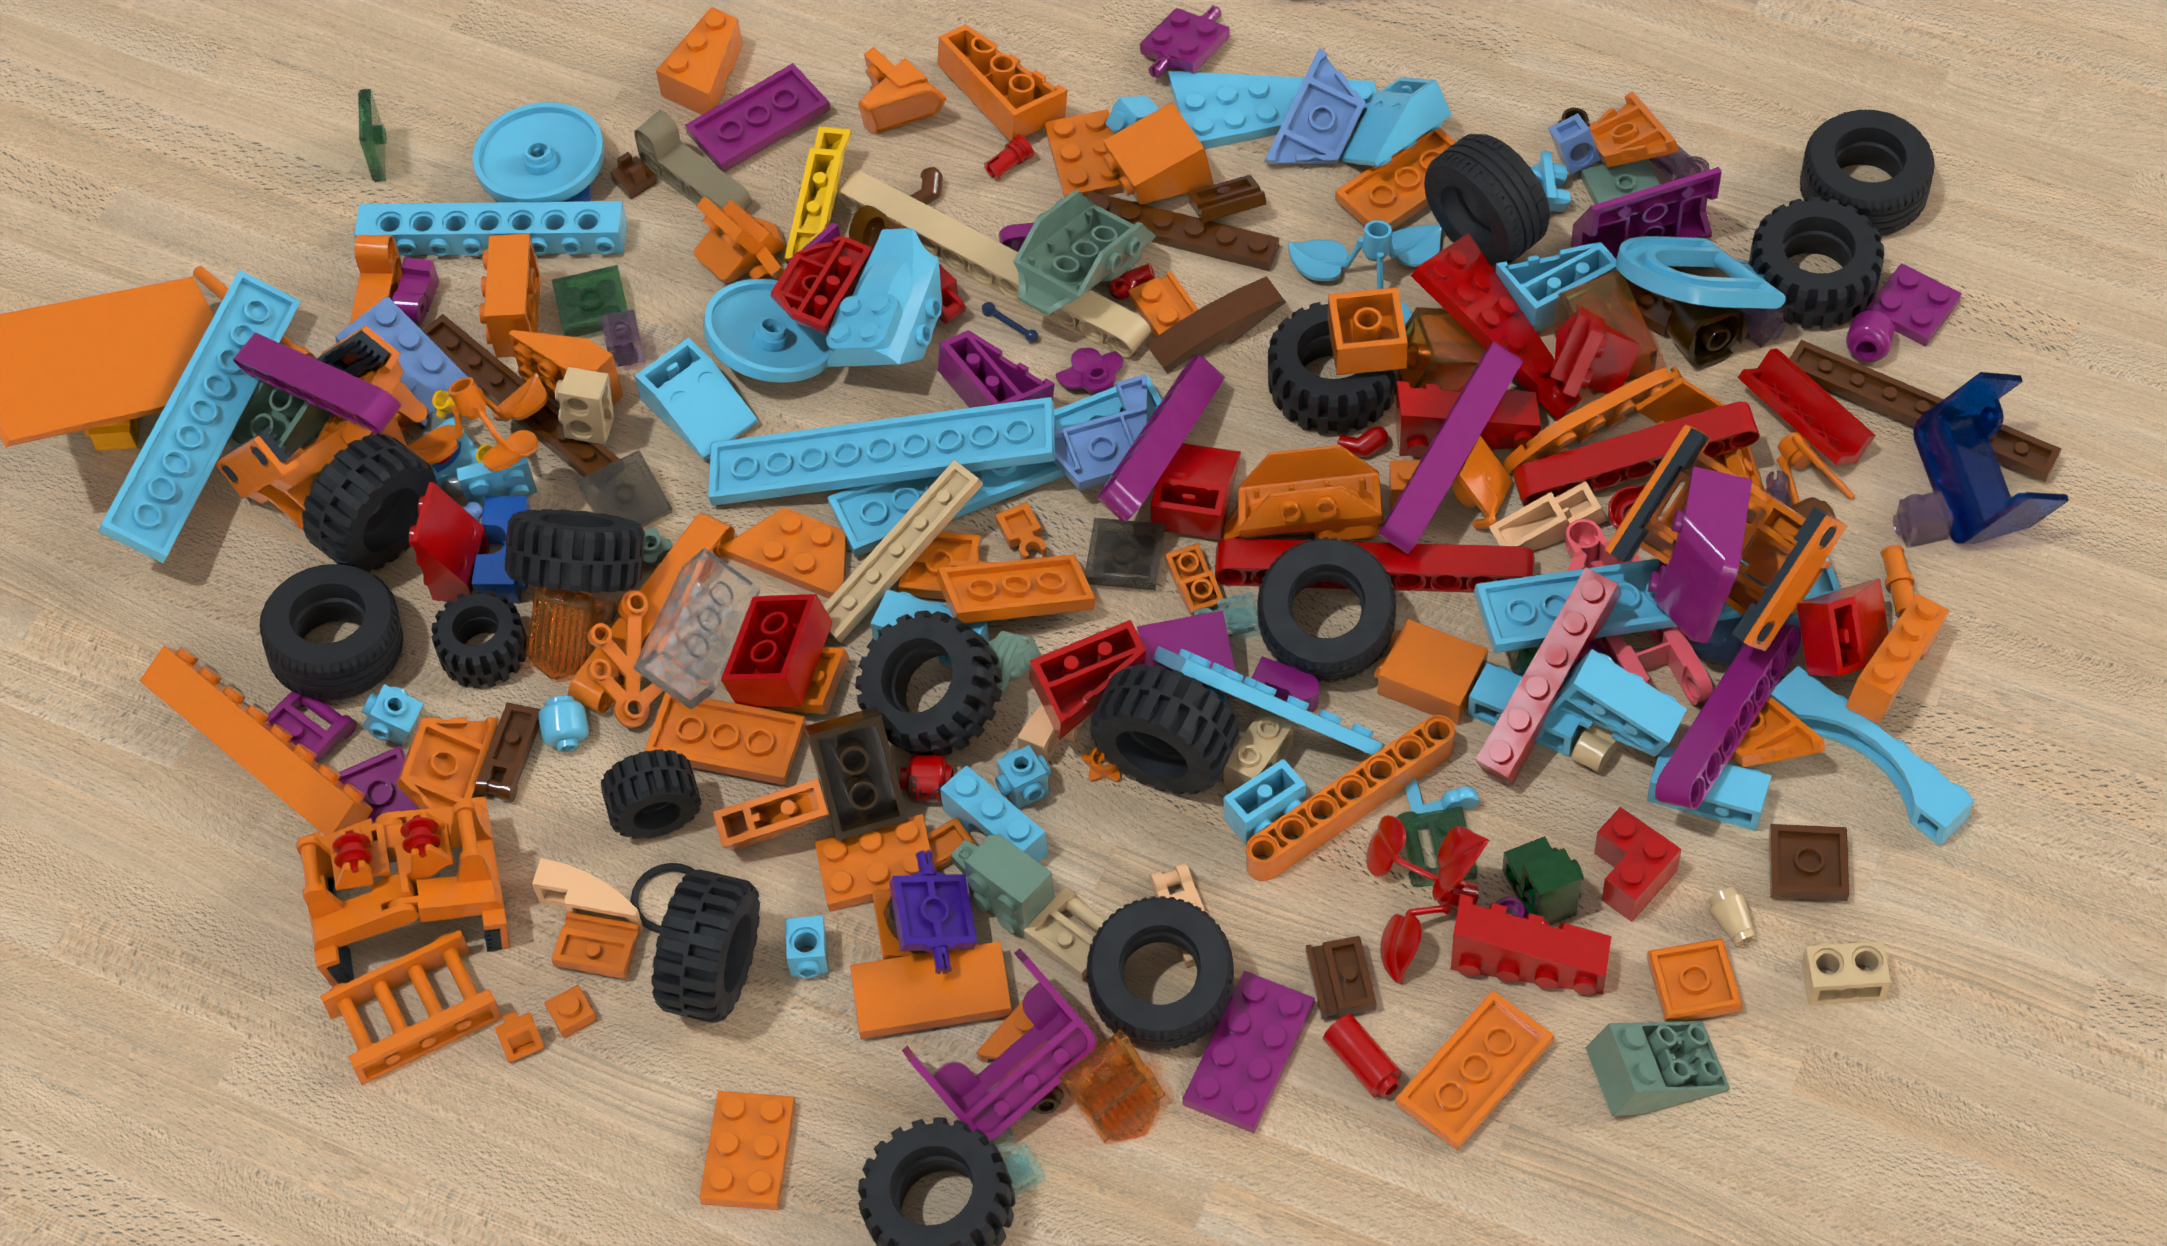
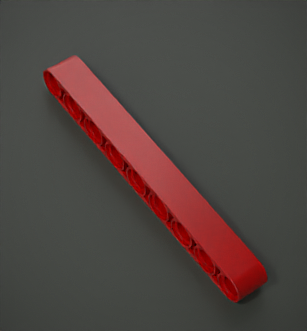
M1242 538L1221 540L1216 546L1215 578L1224 585L1260 587L1263 576H1265L1267 569L1270 568L1271 563L1275 562V559L1281 556L1285 550L1288 551L1289 547L1297 546L1298 543H1304L1306 540ZM1354 542L1355 545L1359 544L1364 550L1370 551L1371 555L1374 554L1377 560L1383 564L1396 591L1474 593L1475 586L1479 583L1535 576L1534 552L1529 548L1521 546L1416 543L1410 553L1407 554L1391 543ZM1319 582L1306 587L1349 589L1334 582Z

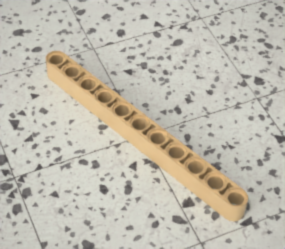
M855 170L836 192L835 202L846 213L854 216L860 207L865 205L874 206L888 217L900 222L904 228L916 230L922 245L929 253L938 257L939 262L1111 352L1117 351L1123 358L1131 357L1151 332L1149 324L1141 316L1092 290H1088L1081 297L1048 316L1024 304L1018 299L1019 276L1013 262L1018 253L1017 251L862 171Z

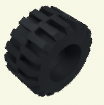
M479 590L471 591V595L465 596L462 593L457 595L458 600L455 602L449 600L445 603V611L439 610L435 616L437 622L432 623L431 630L433 635L431 637L440 664L451 680L457 679L459 685L465 687L471 683L473 688L481 689L482 684H488V687L496 686L495 682L498 680L505 682L510 679L509 673H517L520 670L519 662H525L527 657L528 640L520 614L513 602L509 603L507 597L502 594L496 597L494 591L487 590L485 594H480ZM482 633L495 634L483 644L466 645V642L476 635Z
M663 749L643 751L625 757L624 760L616 762L612 765V769L605 772L600 784L612 829L616 833H620L621 836H632V839L655 838L679 830L695 818L694 815L699 813L700 805H702L690 760H687L686 756L682 753L677 754L673 750L663 751Z

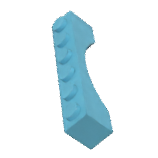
M1797 666L1776 685L1770 696L1818 735L1853 748L1876 764L1897 788L1906 806L1910 824L1937 845L1941 846L1969 818L1974 799L1970 797L1965 788L1958 784H1953L1940 774L1939 770L1932 763L1920 759L1910 751L1903 741L1894 739L1882 730L1878 724L1846 708L1848 700L1842 695H1836L1824 686L1816 675H1808L1805 670Z

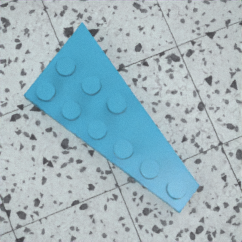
M1168 71V81L1177 109L1204 149L1277 135L1304 80L1303 77ZM1348 80L1349 86L1356 90L1366 102L1359 117L1362 118L1375 94L1378 93L1374 81Z
M1158 646L1154 654L1153 660L1173 670L1182 672L1186 676L1195 678L1200 682L1366 753L1374 755L1382 747L1383 743L1372 739L1374 731L1356 723H1353L1351 729L1340 725L1342 717L1321 709L1319 715L1307 710L1309 703L1291 695L1288 696L1287 701L1275 697L1277 689L1247 676L1243 683L1244 675L1215 662L1212 668H1209L1211 661L1181 648L1178 655Z

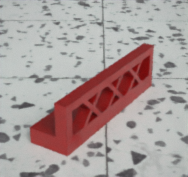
M1778 348L1770 349L1758 368L1743 369L1737 377L1834 465L1857 463L1876 436Z

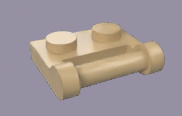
M1066 887L1024 929V936L1083 980L1087 975V956L1090 951V944L1093 943V937L1062 915V913L1069 911L1096 932L1099 927H1102L1105 919L1079 901L1077 894Z

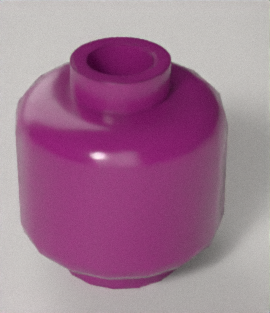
M1864 311L1855 316L1849 326L1846 337V346L1850 354L1864 362L1879 361L1887 356L1895 335V328L1891 319L1878 311Z

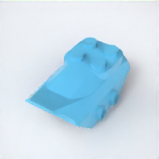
M903 228L884 229L881 231L852 296L845 298L841 302L833 318L826 338L827 345L830 348L827 367L898 365L924 358L926 349L932 340V333L937 319L942 312L939 258L926 250L919 240L916 230Z

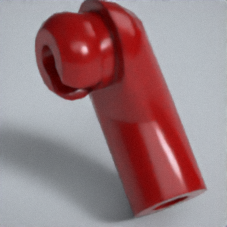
M1376 426L1358 438L1340 435L1337 445H1341L1356 456L1368 458L1387 444L1388 433L1383 427Z

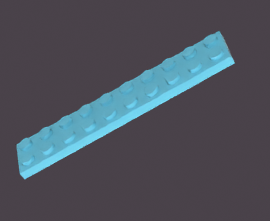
M241 270L238 271L102 521L98 532L164 563L259 382L258 379L240 369L232 359L254 332L280 343L301 302L300 300Z
M1147 374L1148 422L1162 399ZM1116 386L1055 409L1054 425L1056 429L1059 430L1123 412L1124 409L1118 397ZM1053 461L971 472L980 479L983 485L953 519L1066 475ZM939 476L852 487L828 496L829 506L846 536L854 557L873 551Z
M1048 397L711 442L708 498L711 505L714 506L940 476L954 460L970 472L1055 461L1054 404L1052 398Z
M1659 559L1589 568L1619 584L1622 593L1606 623L1594 638L1677 627L1653 601L1654 593L1648 592L1652 571H1657ZM1740 559L1741 562H1743L1744 564H1746L1747 566H1749L1748 563H1746V562H1744L1743 560ZM1832 565L1828 570H1823L1804 600L1841 589ZM1584 569L1476 584L1474 595L1493 653L1541 646ZM1745 572V575H1747L1748 577L1762 585L1764 588H1768V586H1766L1765 584H1763L1762 582H1760L1759 580ZM1725 603L1718 621L1740 618L1743 615Z

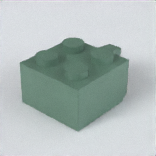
M1000 834L989 835L979 847L965 840L951 854L952 863L967 877L971 903L981 912L989 911L997 917L1000 925L1012 934L1017 932L1025 938L1024 929L1055 898L1052 872Z

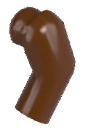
M935 167L925 168L921 172V189L910 195L926 205L938 199L942 192L943 176L939 169Z

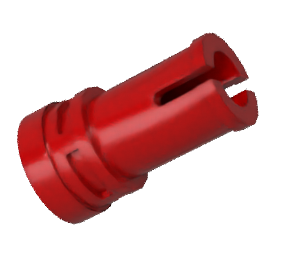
M1018 134L1012 138L1010 143L1005 145V149L989 161H986L984 168L992 179L998 180L1015 165H1021L1023 161L1034 156L1033 148L1022 135Z

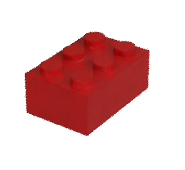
M817 594L752 597L721 678V682L736 704L752 707L803 705L833 622Z

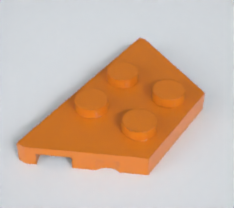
M1633 91L1625 96L1627 104L1616 112L1614 108H1610L1599 120L1588 126L1600 159L1608 168L1673 154L1679 151L1674 137Z
M783 507L722 547L723 556L828 599L844 583V576H846L845 554L847 553V540L843 530L786 507Z
M1769 696L1731 758L1742 767H1749L1821 753L1825 750L1824 739L1774 698Z
M453 717L449 720L422 718L416 727L396 785L419 809L452 807L454 804L463 801V799L472 798L479 772L499 719L487 717L485 721H467V717Z

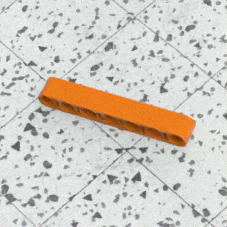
M701 512L698 514L639 590L647 597L649 602L648 611L642 617L641 657L657 644L658 637L670 628L723 557L722 547L734 539L735 529L733 526ZM633 598L630 602L631 606L635 609H640L639 601ZM620 616L611 627V639L625 654L626 620ZM596 647L573 677L568 688V696L574 697V701H579L585 707L603 714L614 701L597 682L589 679L586 672L587 666L598 658L607 660L611 666L610 675L623 689L625 688V677L599 647ZM594 665V672L599 676H603V668L600 665Z
M1443 715L1428 717L1252 836L1246 845V868L1248 874L1258 881L1273 879L1401 792L1415 778L1417 780L1445 762L1452 756L1454 751L1455 724L1453 721ZM1433 737H1442V738H1444V739H1443V740H1435V739H1433ZM1405 756H1412V757H1415L1416 759L1407 760V759H1404L1403 757H1405ZM1385 776L1386 779L1379 780L1375 779L1374 777ZM1348 795L1357 796L1358 798L1350 800L1345 797ZM1318 815H1325L1329 818L1317 819L1315 817ZM1296 835L1300 838L1291 840L1287 839L1286 836ZM1259 855H1266L1270 858L1266 860H1260L1256 857Z

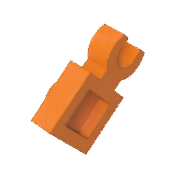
M1028 502L995 514L996 524L1009 548L1011 549L1019 545L1021 560L1029 559L1028 551L1033 549L1038 550L1042 557H1047L1046 544L1040 538L1042 536V528Z

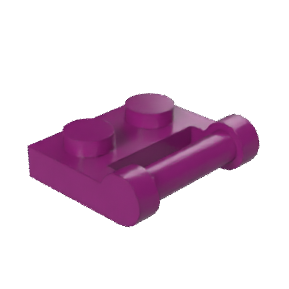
M292 691L268 713L269 717L266 720L272 726L277 724L293 735L290 741L296 746L300 743L312 750L317 755L314 759L317 763L342 738L350 737L357 727V722L348 715L342 716L322 700L307 698L299 695L298 692L294 693ZM306 706L331 726L324 730L297 709Z

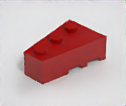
M1131 620L1030 660L1029 679L1059 740L1094 712L1111 677L1115 673L1131 665L1134 667L1138 664H1145L1146 649Z

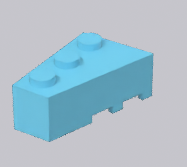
M1591 649L1572 670L1557 696L1550 713L1558 716L1560 710L1579 717L1581 718L1579 725L1588 729L1591 728L1592 724L1598 725L1614 732L1612 739L1655 757L1670 743L1687 708L1679 704L1673 696L1661 693L1647 684L1641 676L1630 673L1618 666L1609 656Z

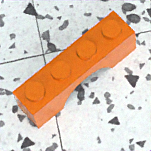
M1916 593L1859 675L1845 707L1879 725L1894 703L1916 662L1919 659H1924L1936 641L1950 610Z

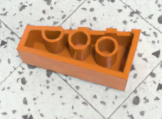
M966 24L939 36L937 65L1009 141L1018 134L1025 138L1045 128L1044 122L1065 118L1068 90L1059 84L1054 87L1046 81L1045 75L1037 70L1031 72L1020 65L1021 60L1012 54H1003L997 50V44Z

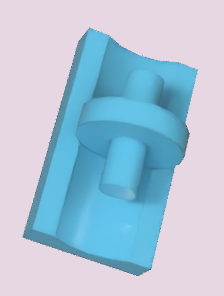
M1542 150L1540 162L1530 168L1539 179L1545 191L1550 211L1563 213L1571 201L1570 191L1557 189L1556 186L1562 187L1565 183L1567 166L1553 163L1552 152Z

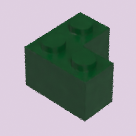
M1544 836L1504 852L1502 871L1517 899L1527 908L1528 914L1542 916L1550 925L1576 916L1578 900L1581 899L1580 885L1581 881L1584 880V876L1577 860H1571L1565 848L1560 850L1556 847L1551 848Z

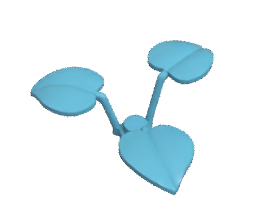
M1373 220L1365 225L1364 237L1357 238V244L1349 257L1346 248L1332 240L1320 239L1301 243L1289 241L1288 250L1292 263L1301 274L1316 281H1332L1340 277L1341 268L1350 267L1362 248L1367 259L1377 262V289H1383V259L1389 254L1391 258L1398 257L1399 261L1406 266L1418 267L1440 252L1442 228L1439 224L1415 226L1392 232V228L1388 223L1381 220ZM1401 301L1407 335L1412 326V313L1409 307Z

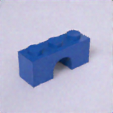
M485 496L481 524L485 528L489 544L503 545V548L492 554H476L472 586L474 590H479L480 594H485L487 590L494 591L496 597L502 594L507 597L509 603H520L522 590H527L528 584H522L517 580L510 579L504 569L508 521L514 513L531 510L527 496Z

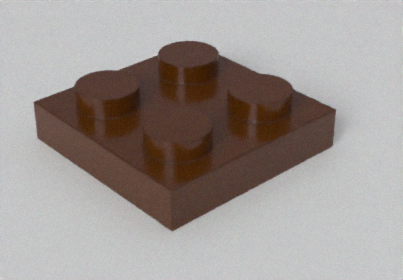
M1770 824V897L1848 900L1847 827Z

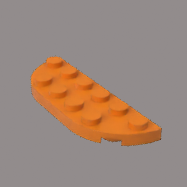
M1676 366L1670 369V373L1666 367L1650 372L1549 425L1526 443L1528 449H1525L1523 445L1519 446L1501 465L1511 475L1522 464L1567 451V445L1575 441L1583 444L1598 434L1596 430L1607 425L1608 429H1611L1627 419L1625 415L1636 410L1637 414H1640L1635 405L1680 377L1683 378Z

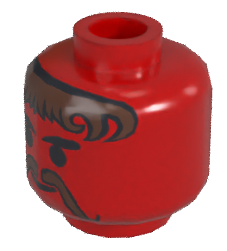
M914 755L910 757L907 767L900 768V789L907 790V795L912 802H942L940 788L954 777L953 764H948L946 758L941 755Z

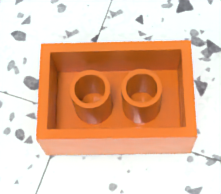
M530 234L489 236L488 250H483V266L487 270V276L481 277V291L483 297H485V303H480L479 316L481 324H486V341L488 345H493L496 358L515 357L512 353L513 347L508 334L511 330L538 333L541 273Z

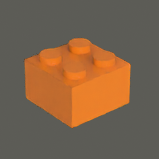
M1398 287L1328 294V325L1336 375L1407 368L1408 342Z

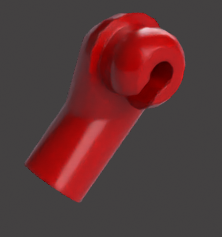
M1148 263L1131 269L1112 280L1109 284L1112 297L1119 300L1129 297L1128 290L1156 278L1152 265Z

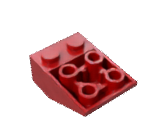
M1182 443L1155 484L1150 505L1152 530L1221 540L1241 451Z
M429 482L425 496H421L419 499V517L417 524L412 525L410 529L409 544L414 547L417 565L422 569L424 585L428 586L432 600L444 602L451 600L455 602L458 600L457 595L464 593L465 596L471 595V591H474L472 579L476 554H488L490 544L484 526L438 485Z
M1880 578L1797 603L1808 675L1839 677L1864 669L1889 634Z

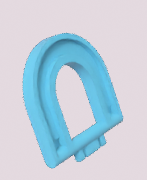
M1645 236L1625 240L1620 245L1616 260L1617 270L1629 281L1656 294L1687 303L1712 307L1778 309L1785 302V295L1763 279L1764 275L1757 274L1746 261L1733 258L1707 238ZM1667 266L1715 267L1731 278L1696 276Z

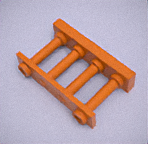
M461 930L443 934L436 938L434 942L348 983L337 984L329 992L320 995L331 1019L340 1014L342 1015L356 1044L357 1052L349 1055L348 1058L361 1085L502 1018L490 989L481 993L477 992L460 958L470 953ZM447 964L463 997V1001L447 1009H442L426 974ZM412 981L428 1017L412 1026H407L391 990ZM377 997L393 1034L383 1040L372 1043L355 1007Z

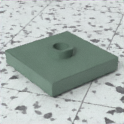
M1647 159L1609 168L1605 164L1581 170V179L1594 204L1660 185Z

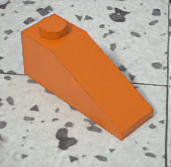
M818 778L713 812L722 848L732 851L770 840L830 815L821 782Z

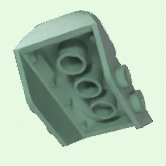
M1075 189L1064 199H1059L1048 211L1041 213L1036 218L1034 225L1013 262L1019 276L1018 299L1048 316L1081 297L1099 282H1108L1123 275L1139 262L1142 249L1149 245L1156 235L1140 222L1134 225L1095 205L1080 191Z

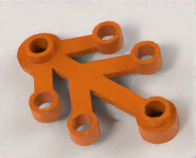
M637 590L626 592L617 602V611L626 620L625 654L611 639L612 631L608 625L598 623L587 634L590 644L599 647L625 677L624 690L610 675L611 666L609 662L602 658L592 661L586 670L589 679L597 682L615 702L614 715L617 721L628 728H636L644 724L650 715L649 704L665 689H670L677 685L681 679L680 671L675 666L667 665L658 671L656 680L640 692V677L666 654H671L679 649L681 637L673 630L665 631L658 637L657 644L641 657L642 617L648 611L649 602L647 597ZM632 598L639 601L640 609H635L631 606L630 600ZM595 630H601L604 633V641L598 640L595 637ZM665 637H670L673 640V648L666 646L664 642ZM594 665H600L603 668V676H599L594 672ZM664 672L672 674V683L664 679ZM629 703L636 705L638 708L637 715L629 712Z

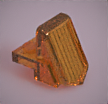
M537 587L533 596L532 617L527 630L525 656L529 657L530 663L551 680H559L576 675L596 648L588 641V631L598 623H604L610 627L617 614L616 602L594 598L592 595L584 592ZM595 630V637L598 640H602L605 636L601 630Z
M1122 1030L1099 1043L1090 1054L1059 1077L1082 1117L1104 1143L1108 1140L1122 1141L1146 1135L1160 1108V1099L1165 1096L1151 1069L1143 1063L1129 1037Z

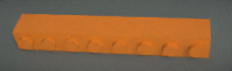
M167 646L162 647L139 681L322 834L333 833L362 822L369 817L373 808L363 801L365 794L349 783L346 785L338 780L341 776L339 772L327 764L322 763V765H319L314 760L317 755L312 750L300 743L296 746L290 741L293 735L277 724L272 726L266 721L269 715L255 705H246L243 702L245 696L240 691L229 685L224 687L220 683L222 677L206 666L201 668L196 664L199 658L183 647H180L178 651Z

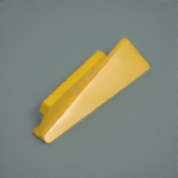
M818 127L814 148L809 149L786 249L785 261L787 266L789 260L793 258L796 252L801 251L829 226L844 161L843 154L851 138V129Z

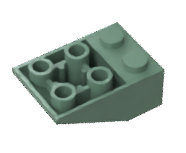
M1703 1021L1609 1023L1585 1047L1612 1116L1644 1115L1727 1092L1730 1089Z

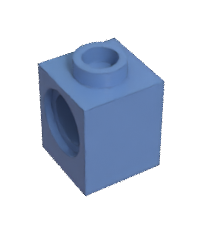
M1579 114L1548 128L1559 159L1563 165L1567 166V170L1571 175L1587 169L1590 165L1601 160L1591 131Z

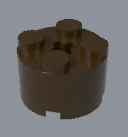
M1674 300L1671 303L1670 309L1672 312L1667 322V333L1692 363L1696 362L1701 367L1713 366L1726 360L1733 354L1730 348L1737 341L1742 344L1747 336L1748 320L1738 308L1704 306Z

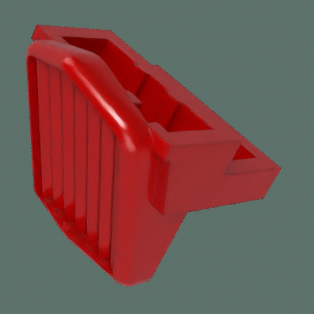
M1579 305L1577 311L1557 328L1555 359L1551 366L1550 377L1562 381V393L1575 398L1580 388L1586 390L1587 387L1604 394H1609L1624 385L1639 353V344L1634 339L1605 324V319Z

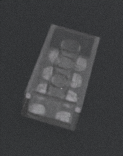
M702 549L682 566L633 669L683 705L693 709L714 693L727 665L753 596L759 595L761 588L708 549Z

